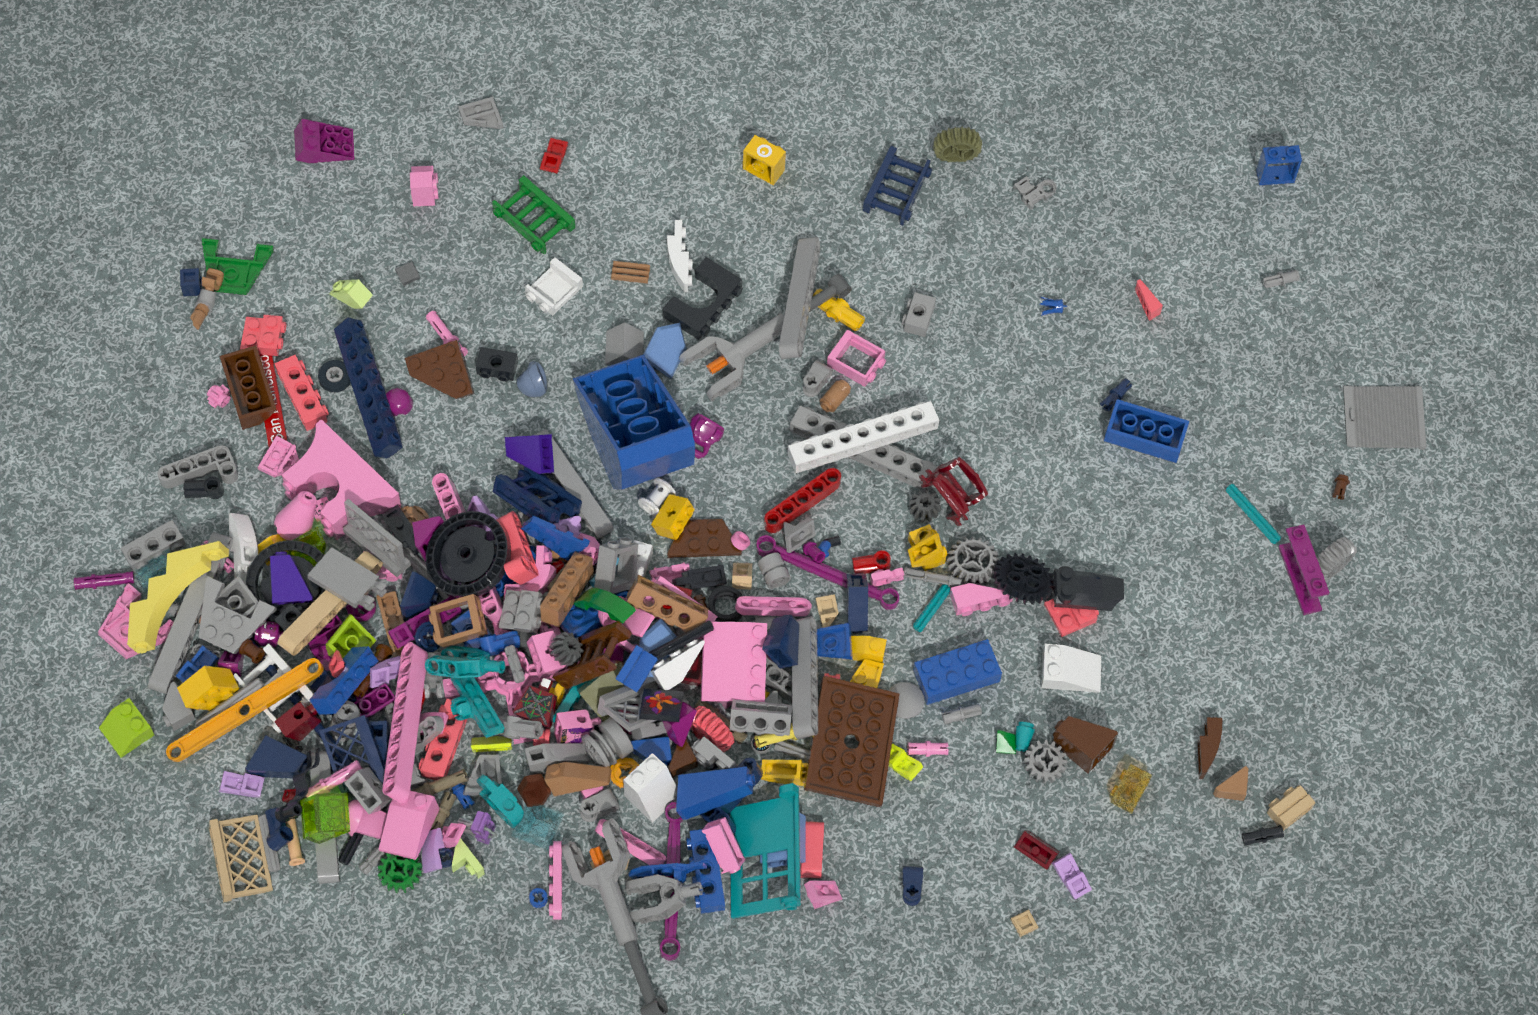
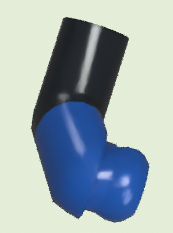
M835 536L824 539L820 543L818 548L825 553V558L829 556L828 550L831 547L841 545L840 537Z

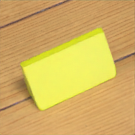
M504 736L474 737L471 740V749L473 753L507 751L512 749V739Z

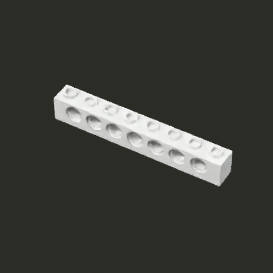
M931 401L926 403L920 402L913 407H904L891 414L884 413L878 418H869L859 424H849L843 429L830 430L820 436L814 435L808 440L795 441L788 445V457L796 474L938 429L939 418ZM860 434H865L866 437H861V436H859V435H860ZM841 440H848L849 442L844 443ZM829 445L831 448H824L823 446ZM806 451H812L813 453H812V454H807V453H805V452H806Z

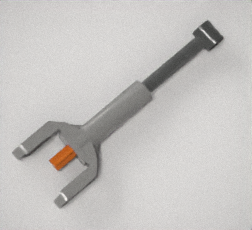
M841 274L834 275L828 281L829 287L812 297L809 312L835 295L841 299L851 292V286ZM782 313L778 314L735 343L728 342L723 338L708 336L683 352L679 360L686 366L696 359H701L717 350V354L720 357L706 365L709 372L713 375L727 366L731 373L714 383L708 390L706 395L711 401H715L716 397H721L741 385L746 357L781 335L784 315Z
M611 818L603 823L602 832L613 861H605L600 846L592 848L589 853L595 868L588 871L581 849L574 842L569 841L564 844L562 852L572 880L582 885L593 887L599 890L619 946H624L645 1002V1005L640 1008L641 1015H666L668 1013L667 1004L661 997L656 998L636 945L638 935L617 882L620 875L626 869L630 853L618 823Z

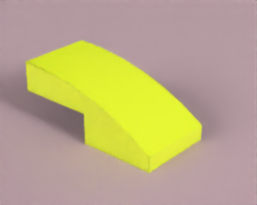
M892 744L889 767L902 777L912 781L922 770V763L908 756L904 749Z

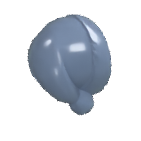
M530 362L528 368L517 378L516 384L519 391L528 397H541L547 392L546 374L539 362Z

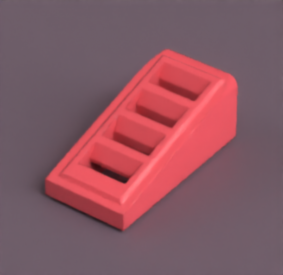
M1139 279L1136 283L1135 291L1150 321L1161 314L1163 305L1143 281Z

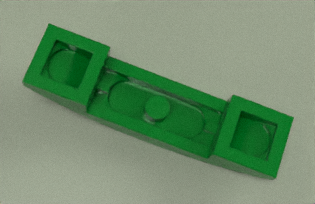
M599 588L588 589L574 602L575 606L585 610L591 607L605 612L611 620L619 621L622 624L636 611L632 605L622 598Z

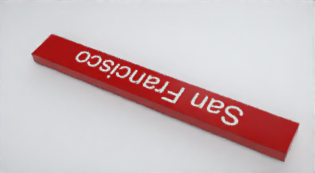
M259 355L277 409L264 421L268 446L270 447L276 436L286 441L287 436L273 357L270 355Z

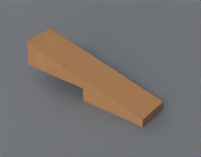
M393 591L385 593L383 597H376L389 645L393 651L392 656L401 657L404 646L397 649L388 634V631L404 623L396 592Z

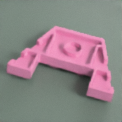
M129 583L124 588L123 594L116 601L112 612L110 611L98 631L99 636L125 659L140 654L127 645L130 603L137 602L141 598V593ZM171 619L159 628L156 646L166 642L174 623Z

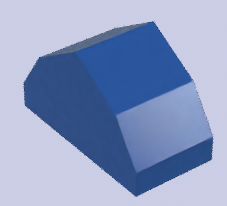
M644 354L573 378L577 398L590 435L613 489L622 490L694 465L695 442L691 426Z

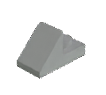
M807 517L796 526L784 522L788 553H791L816 536L814 519Z

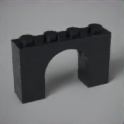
M707 257L695 269V278L715 291L717 295L715 302L705 308H693L673 296L662 309L663 318L672 324L680 323L682 330L698 340L702 335L705 337L709 333L712 323L719 321L721 312L724 309L728 310L732 304L731 300L735 296L738 297L743 290L741 278Z

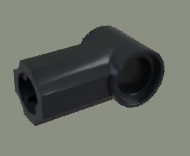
M214 476L208 477L206 480L185 481L183 485L185 498L209 497L211 499H219L224 494V488L220 480Z

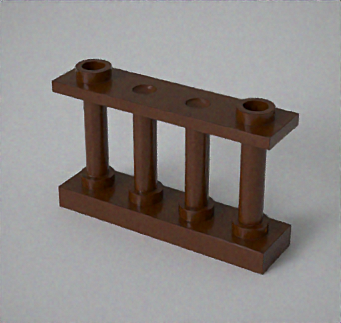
M616 621L580 636L578 642L583 644L581 649L584 652L581 655L582 658L577 665L578 662L568 666L566 670L553 674L552 678L560 686L568 689L616 670L617 666L610 661L616 645L630 639L632 632L619 621Z

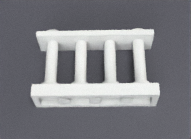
M268 644L263 648L267 655L258 666L243 679L236 673L233 676L241 690L269 665L276 663L279 669L264 686L292 670V668ZM304 685L295 692L298 693L300 691L304 695L300 702L310 704L309 699L314 693L307 685ZM293 693L264 710L273 722L277 718L272 712ZM275 722L271 725L279 734L282 732Z

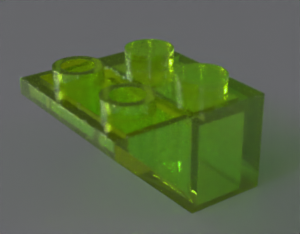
M347 793L315 794L300 800L303 839L321 844L350 832Z

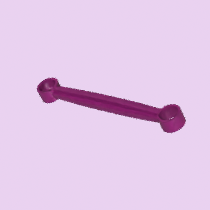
M763 535L757 540L756 550L760 556L765 557L772 553H779L784 561L847 588L846 573L821 562L817 563L814 559L794 551L788 553L786 548L776 545L774 538L769 535ZM762 542H770L773 548L769 551H763L759 545ZM868 584V597L880 601V605L884 609L892 610L898 606L900 597L895 589L887 588L881 590ZM886 594H892L895 596L896 602L894 604H886L882 597Z
M677 802L668 804L665 809V818L669 822L666 864L680 863L681 858L680 823L683 822V819L681 817L672 819L668 815L669 810L676 808ZM673 873L672 876H665V877L674 879V873ZM678 911L665 919V939L660 944V955L668 961L675 960L680 954V943L676 939ZM667 943H673L677 947V952L673 955H667L662 950L663 946Z

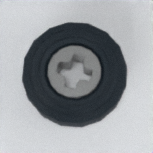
M328 361L318 371L320 386L328 392L338 393L344 391L351 383L343 361ZM338 373V378L334 377L332 379L331 374L336 375Z

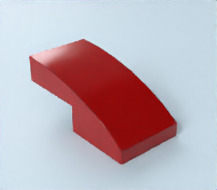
M550 138L540 170L558 174L569 145L568 142Z

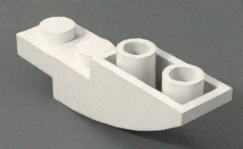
M675 220V236L667 235L668 259L679 286L684 292H688V286H692V275H689V270H692V259H689V252H685L686 243H682V238H686V227H682V220Z
M230 513L229 537L233 538L230 551L234 552V579L240 576L246 584L249 567L258 555L256 536L248 515Z

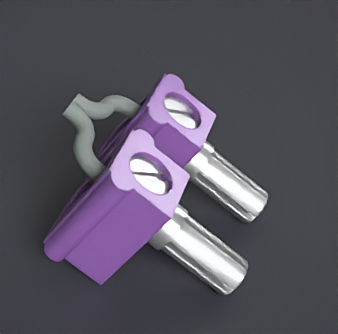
M477 811L474 821L463 818L458 819V824L466 825L464 833L474 835L477 841L489 844L491 838L498 835L494 832L496 825L491 821L492 818L487 812Z

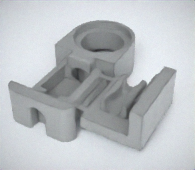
M1026 176L1014 184L1013 188L1019 191L1022 195L1021 201L1032 210L1034 204L1042 199L1046 201L1055 194L1057 187L1054 181L1044 180L1036 185L1035 188V185H1031L1029 183L1030 179ZM1049 185L1053 191L1050 193L1045 192L1043 186Z

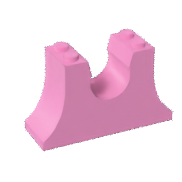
M322 419L316 423L315 437L308 451L298 462L282 474V484L286 489L285 494L291 501L302 491H308L313 494L320 489L331 488L338 492L337 496L327 502L320 512L322 517L321 523L324 526L323 531L329 538L333 536L338 540L345 534L343 528L348 522L344 502L347 499L351 500L370 517L383 514L396 505L401 509L399 493Z

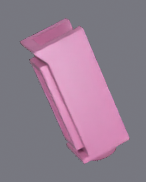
M726 817L707 823L702 832L706 834L718 864L723 869L721 873H735L739 871L745 858Z

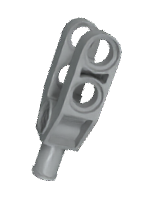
M658 874L630 880L625 883L627 895H631V893H639L641 895L660 891L662 902L658 906L647 909L642 907L638 911L629 913L632 922H641V924L667 919L686 905L687 897L703 894L702 890L699 891L703 889L700 882L684 885L678 880Z

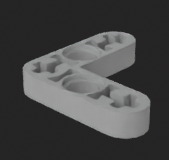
M390 703L385 708V715L390 727L394 703ZM429 716L419 724L415 754L443 731L444 722L440 716ZM421 730H422L423 733H424V739H423V740H421V738H420V732H421Z

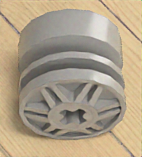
M610 717L598 725L600 734L592 729L589 731L590 735L585 734L581 737L588 755L601 767L610 768V764L615 765L617 763L615 755L623 759L634 751L626 733Z

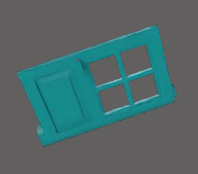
M794 783L779 787L780 798L737 806L730 813V818L736 825L734 837L744 858L762 855L763 875L743 878V864L739 871L731 873L732 919L784 909L796 910L801 905L799 787ZM787 850L788 870L768 874L767 853ZM788 875V896L768 899V879ZM763 880V900L743 904V883Z

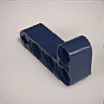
M746 758L736 768L747 766L755 776L756 785L763 776V770L755 759ZM743 798L700 815L706 823L726 817L733 834H735L736 825L729 817V814Z

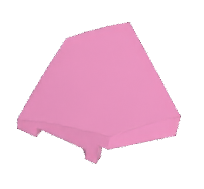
M276 436L260 462L258 470L273 477L282 475L299 461L296 446Z

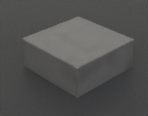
M412 262L395 269L403 286L420 279Z

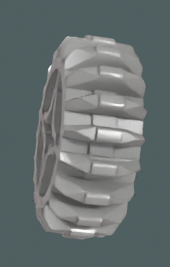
M965 536L963 542L958 539L956 545L953 544L951 546L952 551L948 552L947 564L949 565L948 570L952 571L951 575L963 579L964 584H968V582L975 584V582H978L979 585H982L983 581L988 583L994 574V567L999 560L997 558V551H994V545L988 546V540L983 543L981 537L975 540L974 536H972L971 540H968ZM962 553L965 560L960 565L957 558ZM986 557L989 564L984 569L982 561Z
M1347 537L1337 539L1318 555L1317 560L1325 581L1330 580L1344 569L1357 553L1354 543Z

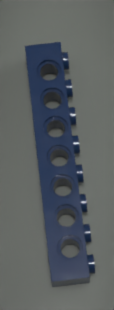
M348 317L334 328L335 336L374 456L387 459L403 448L364 325L361 320Z

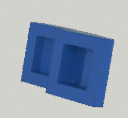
M202 645L192 660H187L176 677L184 683L203 666L213 667L219 660V657Z

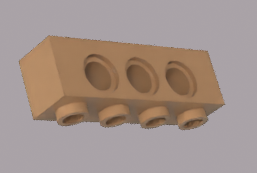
M574 552L540 605L542 622L560 627L574 602L593 575L592 557Z
M640 575L636 577L627 593L626 602L635 609L640 608L654 617H659L668 625H676L685 633L705 623L708 618V608ZM646 596H651V597H653L654 599L651 600V601H648V600L645 599V597H646ZM663 605H670L671 608H670V609H664L662 606H663ZM686 613V614H688L689 616L686 617V618H683V617L680 616V614Z

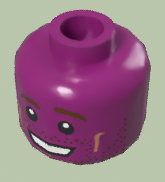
M266 621L256 630L255 640L259 646L265 647L270 644L275 648L284 630H280V625L277 622Z

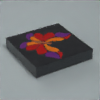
M644 688L639 719L679 722L684 692Z

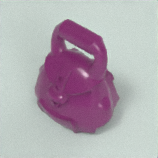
M699 413L691 418L690 426L694 442L703 447V452L695 449V457L700 459L707 455L711 445L720 441L723 437L724 428Z

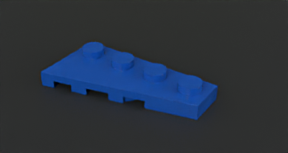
M628 591L615 595L627 598ZM575 605L572 606L560 625L564 632L573 633L574 638L602 626L597 609L590 607L588 610L575 607Z

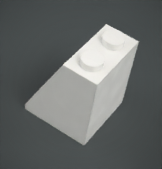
M653 753L623 780L624 796L652 823L665 812L668 804L677 801V786L667 766Z

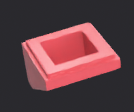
M338 650L335 651L328 665L332 676L335 678L344 670V661Z

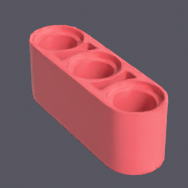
M806 821V862L801 863L802 878L821 879L824 822Z

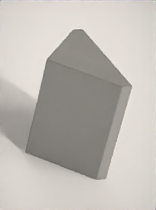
M625 322L606 331L605 365H614L643 355L644 332Z
M240 576L222 589L217 600L218 604L248 618L252 617L259 602Z

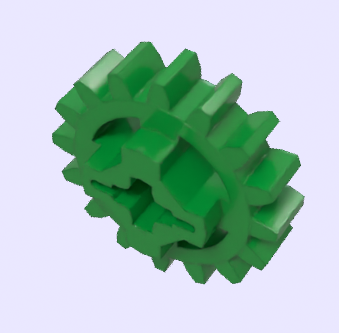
M386 853L387 859L381 858L382 865L378 866V871L381 872L378 874V877L383 879L381 881L382 886L387 885L388 891L395 888L397 894L399 889H402L404 893L407 892V887L413 890V883L419 884L418 877L422 876V871H420L422 865L417 863L419 861L418 857L414 860ZM390 865L391 870H389L387 874V868ZM396 867L400 870H403L404 875L399 871H396ZM414 868L413 874L410 877L409 872Z

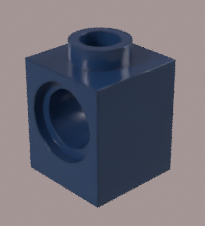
M199 268L180 269V287L183 297L199 296L202 289V277Z

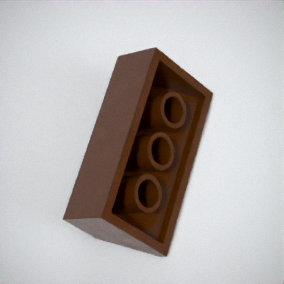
M256 345L219 356L242 430L261 425L277 409Z

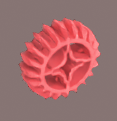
M704 706L694 708L697 712L690 727L691 732L700 740L706 737L722 752L728 751L734 743V737L725 725V722Z

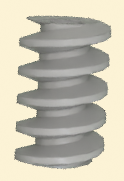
M346 701L338 712L333 715L330 726L360 716L357 705L351 701ZM356 724L347 725L344 733L353 737ZM332 730L331 732L337 740L340 734ZM343 735L340 739V741L350 740V738H347Z

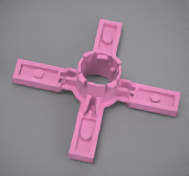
M493 622L496 635L510 632V630L498 628L499 622ZM515 648L521 667L525 670V680L523 682L515 683V681H509L506 683L499 677V673L488 672L481 677L474 678L484 694L487 691L496 690L499 694L506 696L509 716L519 717L513 714L516 705L529 685L532 686L535 682H540L542 678L539 679L534 663L529 664L525 654ZM505 651L500 652L494 658L496 661H504L505 667L509 666ZM553 675L544 677L545 679H548L550 681H556L552 678ZM451 678L443 679L445 699L452 700L460 697L450 680ZM520 738L519 740L513 739L514 744L531 742L533 739Z

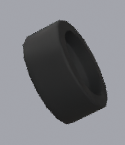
M731 586L716 588L708 598V610L718 616L715 622H737L742 617L737 611L729 615L718 613L715 609V602L722 596H730L737 601L739 597L743 596L742 593Z

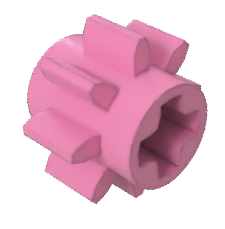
M223 384L220 387L218 385L212 386L207 392L208 403L214 408L217 406L225 407L231 399L228 392L229 389Z

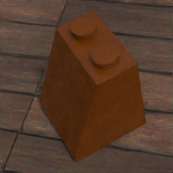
M1068 716L1065 720L1061 719L1056 724V730L1052 735L1055 746H1061L1060 751L1066 753V756L1089 774L1114 747L1118 732Z

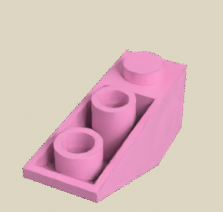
M971 583L952 587L950 590V597L956 615L968 616L973 611L981 610L984 612L990 610L993 606L999 605V607H1004L1012 602V599H1009V594L1003 595L1004 590Z

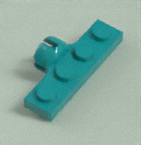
M451 677L450 680L460 697L451 700V712L453 715H458L454 718L457 721L473 718L485 738L503 733L505 727L474 677Z

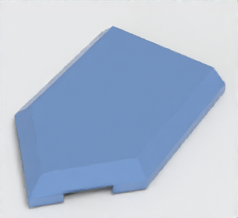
M680 323L657 327L644 352L650 365L669 378L673 377L680 363L679 357L687 349Z
M660 618L645 632L643 637H640L639 647L650 652L677 636ZM668 654L660 659L666 660L670 655Z

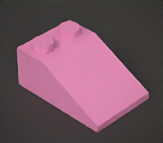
M410 791L408 798L403 803L392 799L379 851L416 860L440 810L435 797Z

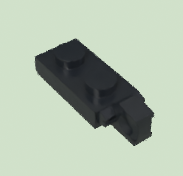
M396 505L383 513L382 517L396 539L402 543L404 549L409 547L413 554L417 555L419 551L415 546L413 527L400 507Z
M723 565L687 570L681 573L682 577L672 579L673 585L684 586V588L690 590L727 584Z

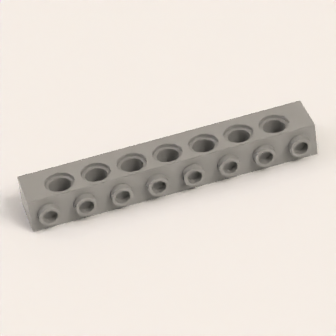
M799 406L790 423V432L809 439L814 435L826 434V431L843 429L847 424L836 422L827 415L818 414L809 407ZM814 423L816 426H810L809 424ZM860 434V435H859V436H861V437H866L865 434ZM885 445L848 457L924 492L930 486L922 488L921 484L923 482L919 475H924L926 478L927 473L925 470L930 469L933 472L937 468L932 462L919 459L912 453L901 451L894 445ZM877 454H884L885 456L879 457ZM899 461L902 464L897 465L894 462ZM912 469H917L919 472H913Z

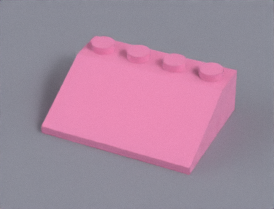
M711 622L714 630L703 636L705 644L703 645L701 701L732 703L734 699L765 702L766 653L762 650L767 636V623Z

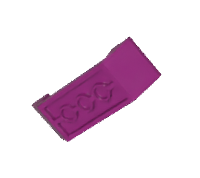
M337 615L307 644L314 657L323 664L324 670L329 671L328 665L332 658L328 656L326 643L342 625V621ZM386 683L375 688L369 687L362 698L353 693L357 699L354 704L359 708L360 716L366 714L367 717H370L395 701V695Z

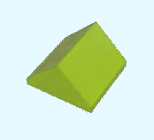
M349 615L326 643L328 656L331 658L335 651L338 650L343 659L351 648L365 646L371 648L376 639L352 615Z

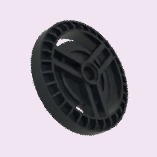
M478 511L462 512L444 521L432 535L426 551V569L433 584L442 592L455 598L471 594L481 596L493 589L506 573L504 564L511 559V543L508 533L496 519ZM469 525L487 526L493 532L496 540L487 541V532L485 530ZM441 566L445 574L452 579L450 583L444 578Z
M280 541L263 549L251 563L247 572L246 585L258 601L260 600L258 594L259 575L263 567L269 573L266 579L261 580V590L265 601L277 609L265 621L276 622L274 619L279 615V612L281 613L290 605H275L272 603L271 567L266 564L270 561V556H275L276 552H300L312 557L318 563L324 554L314 546L301 541ZM292 556L314 600H316L320 586L308 579V574L314 566L304 558ZM313 602L296 603L294 605L296 606L297 604H299L304 610H306ZM290 612L287 615V621L289 623H293L297 619H290L291 614H296L295 612Z

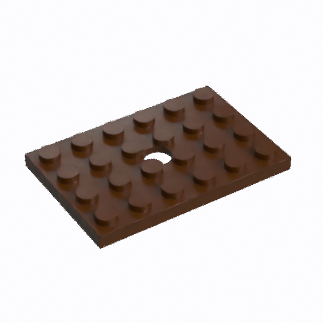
M823 676L818 698V734L812 736L803 790L881 808L900 693ZM847 735H854L856 740L859 741L857 748L850 749L845 745L844 739Z

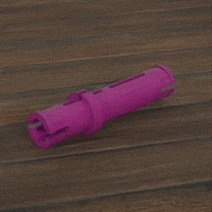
M133 571L105 575L91 574V576L74 577L73 579L75 590L84 588L97 589V587L135 583Z

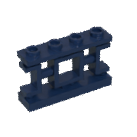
M524 466V470L520 469L518 471L516 479L512 480L507 475L502 474L497 475L495 478L492 492L529 518L536 516L554 524L559 523L562 513H566L570 517L579 516L582 501L543 474H538Z

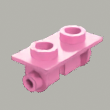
M682 562V564L672 565L671 567H654V570L649 571L651 580L661 576L672 584V579L682 577L681 573L690 570L689 563L685 564V562Z

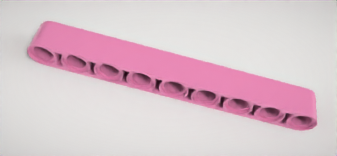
M444 473L436 474L432 480V485L446 520L456 514L465 512L452 480ZM496 587L478 597H480L483 613L492 622L497 623L500 622L503 605Z
M412 642L407 643L401 652L382 789L383 794L399 803H403L410 793L426 674L425 662L428 659L427 651Z

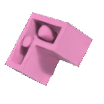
M433 166L411 167L410 189L413 206H434L435 199H439L437 188L438 173H434Z

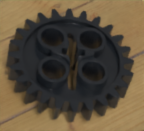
M1014 553L1013 557L1007 554L1006 558L1002 556L1001 560L997 561L992 578L995 579L994 584L998 585L997 589L1004 590L1003 595H1010L1009 599L1014 597L1017 603L1023 600L1025 605L1027 601L1034 605L1035 601L1041 604L1042 600L1046 601L1051 596L1054 589L1053 573H1049L1050 568H1044L1045 563L1039 564L1038 558L1032 560L1031 555L1026 558L1023 553L1020 557Z

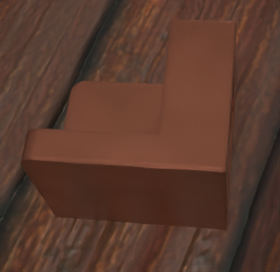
M541 774L524 776L517 788L527 807L544 805L551 794V790Z

